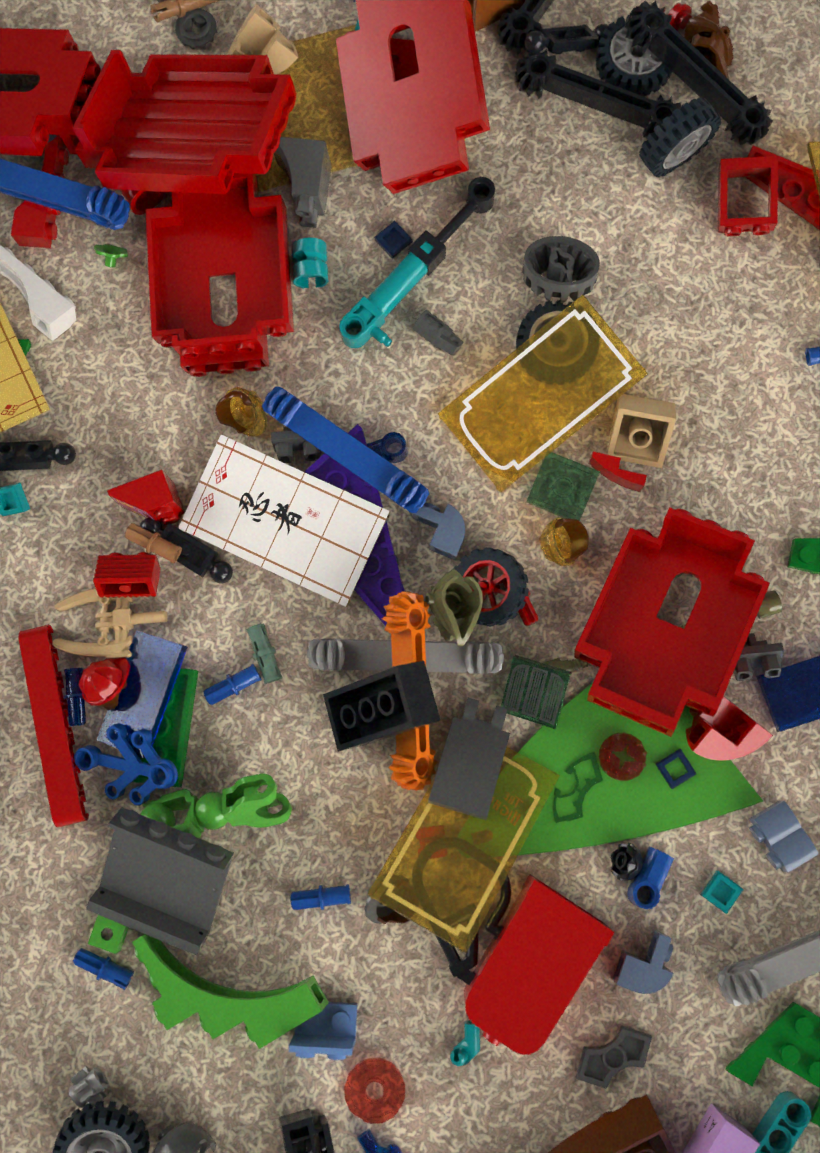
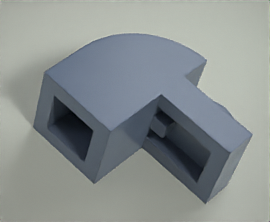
M425 503L417 513H412L413 519L436 528L430 543L431 551L456 561L465 537V523L462 515L450 504H447L444 513H440V509L437 506Z
M655 930L645 959L622 951L612 980L618 986L641 994L654 993L664 988L674 974L668 968L663 967L664 961L668 962L672 955L673 944H670L672 938Z

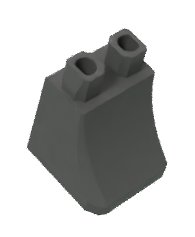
M281 137L279 147L274 152L277 164L290 179L291 195L296 206L295 212L296 215L300 216L299 223L302 227L317 228L318 215L325 216L332 170L326 142Z

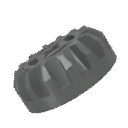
M565 236L541 238L533 242L526 249L522 269L524 274L523 280L535 295L538 296L544 293L547 301H550L552 297L560 298V303L566 302L568 297L576 301L593 290L594 284L597 281L600 260L597 253L580 240ZM547 271L546 278L541 276L544 272Z

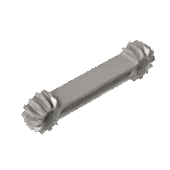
M313 639L309 642V649H307L309 666L320 670L384 671L392 668L391 640ZM425 641L427 672L489 674L502 670L504 654L502 653V646L498 643L466 642L464 646H458L457 642Z
M820 930L749 960L742 959L739 962H733L730 966H725L717 976L720 985L719 989L727 1003L734 1006L742 1004L748 1006L750 1003H757L758 1000L766 998L770 992L820 972Z

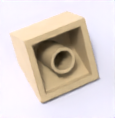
M619 393L613 416L607 455L620 457L621 461L662 468L676 422L675 403Z

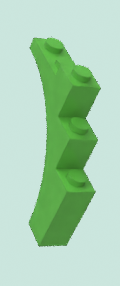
M144 934L132 942L135 946V954L138 960L144 963L150 974L149 978L152 986L161 994L152 1004L155 1008L154 1012L157 1020L165 1026L166 1030L198 1012L203 1030L209 1033L213 1040L244 1021L249 1039L255 1042L258 1048L261 1049L322 1012L329 1003L314 975L299 983L274 990H237L210 982L195 974L176 959L162 941Z

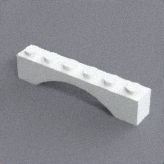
M0 245V273L8 278L25 297L29 306L32 325L53 341L76 321V307L69 297L58 293L48 280H42L36 275L30 265L19 261L8 247Z

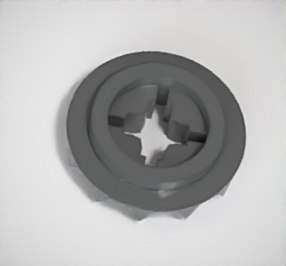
M198 8L186 12L185 16L177 19L175 33L183 46H191L193 50L196 46L205 48L206 43L209 41L213 42L214 35L217 34L216 20L210 12ZM192 22H195V25L200 28L199 35L193 31Z

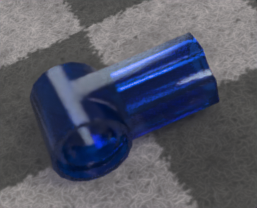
M390 432L382 439L367 444L368 448L390 463H400L408 455L406 440L397 432ZM393 443H400L402 445L401 450L397 453L388 452V447Z

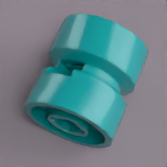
M311 237L294 241L291 245L292 262L294 263L292 267L294 285L299 288H309L308 278L315 277L316 287L327 285L329 279L328 266L326 264V243L321 239Z

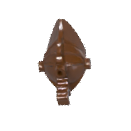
M707 1L700 7L703 12L689 19V22L686 24L684 38L729 79L727 67L732 65V59L734 58V48L731 39L728 37L730 28L719 26L718 6L711 1Z

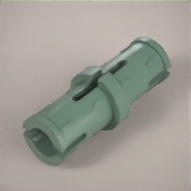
M264 623L246 629L254 650L253 658L257 660L260 666L264 683L267 684L282 679L274 655L276 650L269 642Z

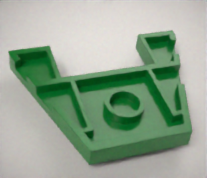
M792 1002L725 1069L730 1074L753 1086L766 1059L770 1058L820 1088V1017ZM820 1096L811 1112L810 1119L812 1123L819 1127Z

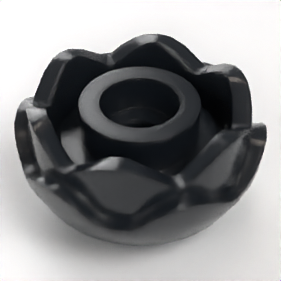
M629 842L628 844H619L618 849L611 854L613 865L610 870L612 874L617 876L618 880H631L641 872L643 858L638 848Z

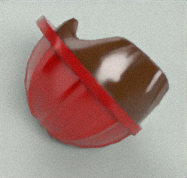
M125 657L106 658L102 661L92 662L83 670L79 681L82 698L91 706L95 705L101 709L111 710L117 707L119 693L127 687L126 680L130 670L128 659Z

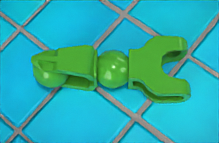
M257 774L242 777L232 787L222 789V794L219 792H209L198 799L190 790L182 789L162 795L158 800H149L142 805L145 808L140 814L200 838L204 828L217 830L224 827L228 822L232 827L247 825L257 828L282 824L289 819L292 806L286 796L277 793V784L270 775ZM268 785L263 793L257 791L260 786ZM282 805V809L276 814H271L268 811L269 807ZM189 809L184 823L175 826L176 819L173 811Z

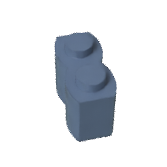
M779 800L749 818L753 826L749 827L752 835L757 842H764L770 851L766 856L776 870L780 868L783 872L789 873L819 854L785 801Z

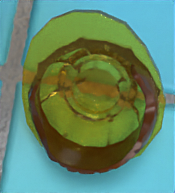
M235 387L228 390L226 395L216 405V417L219 422L237 430V433L258 437L265 432L267 427V417L262 408L264 401L261 400L255 391Z
M557 517L543 529L539 538L540 549L549 561H553L560 566H570L588 549L589 537L587 530L582 522L577 519Z

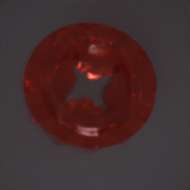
M617 733L608 737L601 745L599 761L602 769L608 776L616 780L627 781L640 775L646 766L647 752L642 745V741L632 734ZM628 745L627 755L634 759V761L624 762L619 769L620 758L616 757L612 751L622 752Z

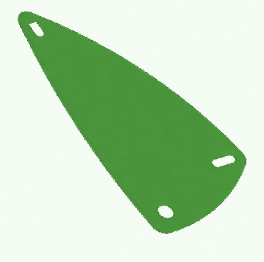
M590 684L557 712L554 725L546 722L511 760L523 767L534 777L537 783L534 795L540 797L539 802L544 804V806L536 805L543 813L542 821L536 825L527 822L510 856L556 852L642 837L715 818L763 802V800L731 760H712L704 758L691 750L686 739V729L692 726L693 716L689 713L690 708L685 705L672 737H669L587 701L588 693L592 686ZM681 748L696 775L671 789L656 763ZM679 757L665 765L673 781L688 772ZM507 764L498 776L493 794L495 799L490 805L487 819L483 820L470 816L457 838L474 846L471 834L490 830L493 834V839L490 842L475 845L474 847L491 858L504 857L525 818L526 809L531 807V805L523 804L534 800L528 796L533 786L531 780L523 772ZM507 793H509L510 796H509V798L507 799V801H505L504 798L506 799V798H507L506 795L508 796ZM511 796H513V797L515 798V800H514V802L512 803V805H511L512 800L510 801V804L508 803V801L510 800ZM520 799L521 801H519L516 808H514L517 800ZM496 800L502 803L497 811H495L497 805L492 809ZM504 805H505V806L508 808V810H509V813H508L507 816H502L501 814H499L500 811H501V809L503 810V811L501 812L502 814H505V813L507 812L506 808L503 807ZM512 811V815L510 816L509 820H507L510 812ZM515 812H517L518 814L516 816L518 817L519 814L521 816L519 818L520 821L518 820L516 826L514 827L513 824L517 818L515 817L512 824L510 823V821L513 818ZM458 850L459 854H461L463 857L473 859L464 852Z

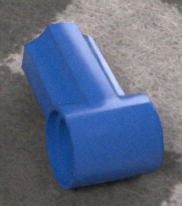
M648 847L643 858L642 870L635 877L627 891L628 899L634 906L652 909L658 904L660 890L673 863V857L660 850ZM646 886L650 895L647 901L641 903L637 898V891L640 887Z

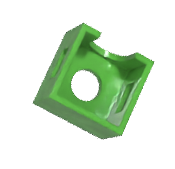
M98 915L88 944L117 954L121 951L129 927ZM110 928L113 931V936L110 940H105L102 937L103 929Z

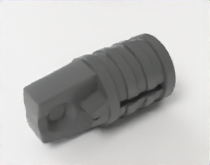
M425 310L419 316L412 328L413 331L419 333L421 337H424L434 347L442 349L450 355L458 352L463 344V341L453 333V330L434 314L432 315L429 310Z

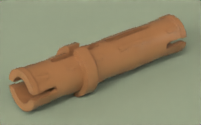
M166 0L151 4L150 9L152 14L162 11L153 16L154 20L159 23L174 16L178 18L186 15V12L222 0Z

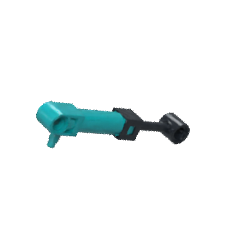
M487 177L473 179L468 186L467 204L437 236L434 237L425 230L408 248V255L369 297L363 296L342 318L339 328L342 341L346 346L355 349L360 348L371 337H374L386 347L392 344V339L380 329L385 323L386 316L426 274L429 276L446 258V246L444 243L473 212L482 214L491 210L494 204L495 186ZM477 194H484V195H486V197H485V198H478V197H476V195H477ZM352 328H358L361 330L360 333L356 335H350L347 333Z

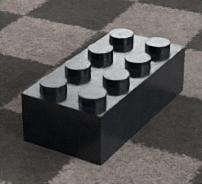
M424 661L397 665L323 694L338 752L364 746L441 721Z

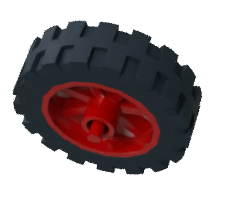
M489 547L483 550L475 549L471 551L469 556H463L460 559L461 563L458 566L455 565L454 569L463 578L476 577L482 590L483 602L488 595L492 607L481 608L476 624L492 627L494 625H503L507 623V620L514 619L518 615V610L523 609L526 602L523 601L525 596L528 597L529 589L526 588V583H529L528 577L524 574V567L521 563L517 562L516 558L506 552ZM485 567H488L487 579L483 578L479 573ZM497 567L504 574L493 580L494 570ZM507 579V591L500 589L499 584ZM498 593L505 595L502 601L497 605L495 596Z

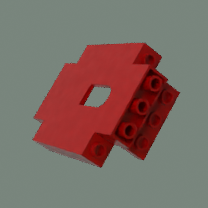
M356 0L360 29L349 31L345 35L336 38L353 162L364 171L380 167L383 185L393 194L468 171L469 165L465 138L490 130L471 4L468 0ZM410 28L414 35L419 73L395 81L390 40L393 34Z
M0 28V74H24L40 77L38 85L30 91H0V154L42 156L45 145L48 143L49 135H60L70 154L77 155L75 149L79 139L73 130V126L101 72V68L91 51H79L78 45L72 38L69 30Z
M234 173L231 188L226 194L172 192V206L145 209L152 338L158 344H161L162 347H173L180 355L181 367L187 374L190 373V376L203 377L207 375V372L217 371L219 374H232L234 370L239 369L256 372L260 371L261 367H269L267 335L283 337L287 333L294 332L287 212L282 196L259 197L256 174ZM235 275L237 318L231 325L219 326L212 319L210 277Z
M670 507L664 518L658 538L653 537L647 530L630 528L574 650V658L599 668L589 690L587 701L669 737H672L685 705L714 717L770 585V582L765 581L759 574L742 572L755 540L750 539L747 534L741 531H730L722 528L713 520H701L693 517L690 512L684 509L675 510ZM687 573L699 580L701 589L683 629L656 617L673 579L680 574Z

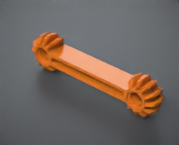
M402 591L397 593V595L389 597V604L383 606L386 610V616L382 620L387 622L384 631L391 633L392 667L424 661L426 665L425 629L431 627L428 623V618L432 614L427 611L430 604H427L424 601L423 595ZM429 725L395 735L396 754L390 755L393 763L388 768L393 771L391 779L397 782V785L403 789L423 790L425 785L431 784V776L436 774L434 766L438 761L434 759L436 751L430 748Z

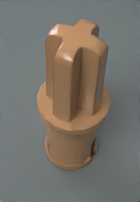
M131 523L125 531L126 539L142 546L149 554L153 552L169 560L171 563H175L181 554L182 547L161 538V534L158 532L154 534L134 523Z

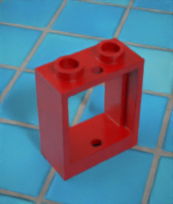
M778 156L721 159L718 167V232H724V236L733 237L741 235V232H753V235H767L770 231H774L778 222ZM769 176L768 217L727 218L728 178Z

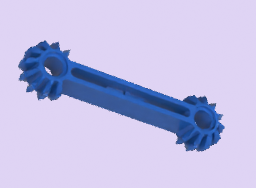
M0 159V193L94 221L97 225H101L106 229H122L124 224L127 223L130 204L124 200L123 196L116 194L115 191L108 190L106 187H91Z
M274 387L267 394L262 408L274 419L410 513H417L420 507H423L429 496V491L417 480L378 455L285 389Z

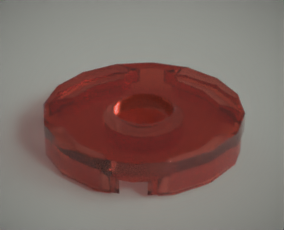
M380 1057L367 1058L357 1063L349 1072L344 1086L345 1101L349 1110L369 1124L384 1123L392 1119L402 1107L405 1099V1081L400 1070L391 1061ZM372 1082L380 1083L384 1089L383 1095L378 1099H372L367 1095L366 1087Z

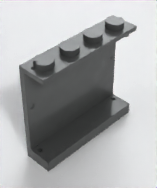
M121 807L108 823L107 827L114 829L100 886L88 900L86 910L197 956L209 935L234 852L224 849L220 845L197 838L190 833L177 830L163 822L145 817L136 811Z

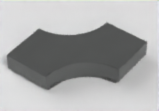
M621 1025L617 1036L608 1044L596 1048L583 1047L576 1079L606 1089L612 1077L620 1070L627 1067L643 1068L645 1066L652 1036Z

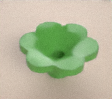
M110 244L94 246L96 254L105 256V266L116 267V258L128 257L126 248Z

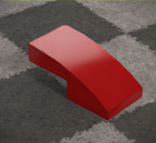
M592 452L588 464L602 476L630 490L640 492L643 489L647 475L619 469L620 457Z

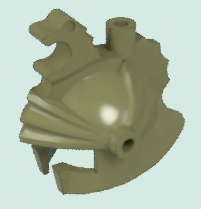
M452 569L435 586H431V593H426L425 602L430 604V610L435 616L433 623L438 627L441 637L445 641H453V638H455L458 646H464L479 618L483 604V595L474 577L463 578L459 572Z

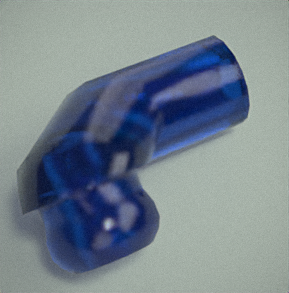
M370 1129L357 1137L365 1153H402L396 1144H391L387 1148L379 1146Z

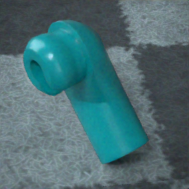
M470 1020L464 1022L465 1038L450 1053V1060L455 1066L468 1064L480 1051V1028L475 1026Z

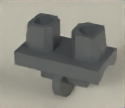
M286 426L283 427L282 432H271V442L279 461L283 463L293 462V451L304 450V459L307 461H317L320 458L321 450Z
M749 633L747 642L733 672L736 680L745 681L751 679L753 676L752 668H762L764 677H779L784 653L783 644H767V640L756 641L755 634Z

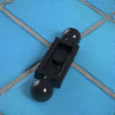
M600 24L593 31L587 25L541 29V32L534 30L526 35L524 46L531 54L540 53L544 47L550 53L557 55L569 51L584 52L588 49H597L600 38L609 25Z
M51 440L0 442V471L50 469L52 460L61 465H69L76 458L74 447L68 443H60L53 449Z
M145 518L140 523V527L154 534L158 532L161 534V538L182 547L177 562L202 578L207 571L210 572L212 580L219 584L226 583L232 578L233 569L229 563L214 561L218 556L216 551L169 523L165 530H163L162 524L158 520Z

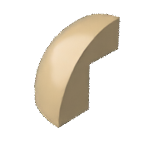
M257 4L254 5L227 54L268 55L274 74L283 72L298 58L293 42L281 34L278 23Z

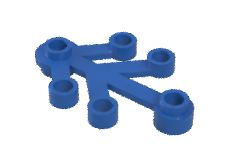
M120 723L108 727L106 736L110 742L115 744L124 758L104 754L98 747L93 745H87L78 749L74 755L77 767L83 771H88L98 765L125 771L118 779L105 786V794L112 800L123 796L125 788L138 776H147L148 780L143 785L133 788L129 793L130 801L136 806L147 802L150 798V793L156 788L167 789L172 787L178 778L175 765L168 759H161L150 744L152 735L147 729L137 730L131 735L133 746L140 749L148 763H144L126 740L127 729ZM113 786L116 788L117 794L113 792Z

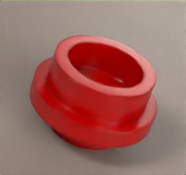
M676 4L668 14L672 16L669 24L676 30L685 29L689 19L692 18V8L688 4Z

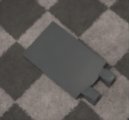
M468 697L462 719L453 716L428 803L486 820L510 736L509 732L502 731L508 709L496 705L492 723L475 718L479 700Z

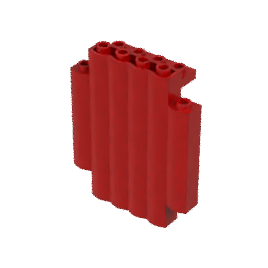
M111 50L73 126V130L79 139L75 151L85 168H96L97 178L102 186L107 189L226 194L231 188L234 173L266 174L269 171L273 154L279 147L281 133L285 130L289 113L294 108L297 93L290 74H274L268 55L150 54L142 73H132L122 51Z

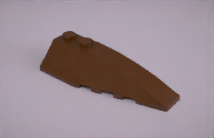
M645 1095L641 1098L636 1097L629 1100L625 1106L615 1111L603 1113L597 1120L563 1140L548 1153H676L651 1101Z

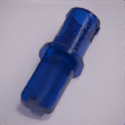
M83 668L64 669L66 679V695H64V699H67L69 725L82 726L86 724L85 700L82 698L83 693L79 687Z

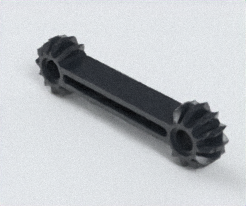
M526 0L518 10L510 6L508 13H502L500 22L497 25L500 45H506L507 52L512 50L513 47L516 48L517 55L520 53L521 48L528 52L524 46L525 37L534 30L541 32L542 24L538 22L554 0Z
M645 0L639 6L632 9L625 23V28L628 30L626 38L633 40L632 47L640 46L641 53L649 49L700 98H705L717 114L728 123L725 131L732 133L731 140L738 138L740 145L747 142L752 145L767 135L768 128L773 120L768 117L772 110L765 109V101L759 103L756 95L749 99L669 24L672 16L665 15L664 13L666 6L660 9L656 1L649 5Z
M547 49L543 53L530 54L525 51L522 59H518L516 64L515 80L519 83L520 91L527 89L528 97L533 91H537V96L540 98L543 90L643 127V138L655 132L654 128L658 124L661 125L663 123L659 119H664L667 116L670 117L674 110L677 108L680 110L681 102L672 103V96L668 100H664L660 95L654 101L556 64V56H548Z

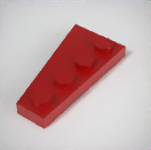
M753 145L747 157L778 155ZM778 156V201L820 230V172ZM769 176L745 177L768 193Z

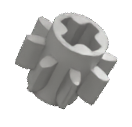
M85 1066L70 1079L73 1085L69 1088V1095L72 1101L80 1108L91 1103L93 1108L97 1101H102L107 1096L104 1090L109 1086L105 1074L97 1067L90 1071L88 1066Z

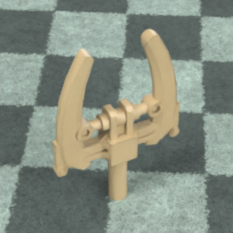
M96 588L85 590L58 602L54 607L57 611L63 612L79 605L100 602L102 610L96 614V619L100 623L95 624V628L101 633L98 643L73 642L58 638L53 641V645L57 649L79 656L106 657L107 659L130 658L132 653L128 650V647L132 644V636H129V631L134 630V625L167 622V612L133 613L129 608V602L133 603V597L127 596L125 598L121 596L119 598L116 596L113 598L110 596L109 598H101ZM111 601H116V609L110 612L108 606H110ZM109 629L115 631L114 641H109L107 638Z

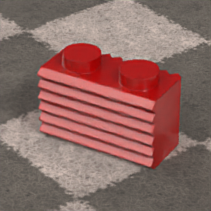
M117 552L109 555H98L93 582L99 597H155L161 571L157 555L147 552H140L137 555H123Z

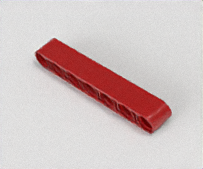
M48 624L20 631L18 639L51 816L54 825L60 828L87 821L89 813L85 812L84 802H86L84 786L83 784L80 785L78 773H81L74 760L73 745H75L73 729L72 727L69 728L67 719L70 716L67 699L63 698L62 693L64 682L62 672L58 671L57 661L59 656L57 648L53 645L51 633H54V630Z

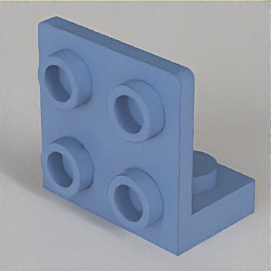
M329 1002L322 1012L295 1027V1033L289 1043L288 1052H296V1056L299 1058H313L315 1054H327V1058L332 1060H344L346 1055H352L356 1042L358 1003Z

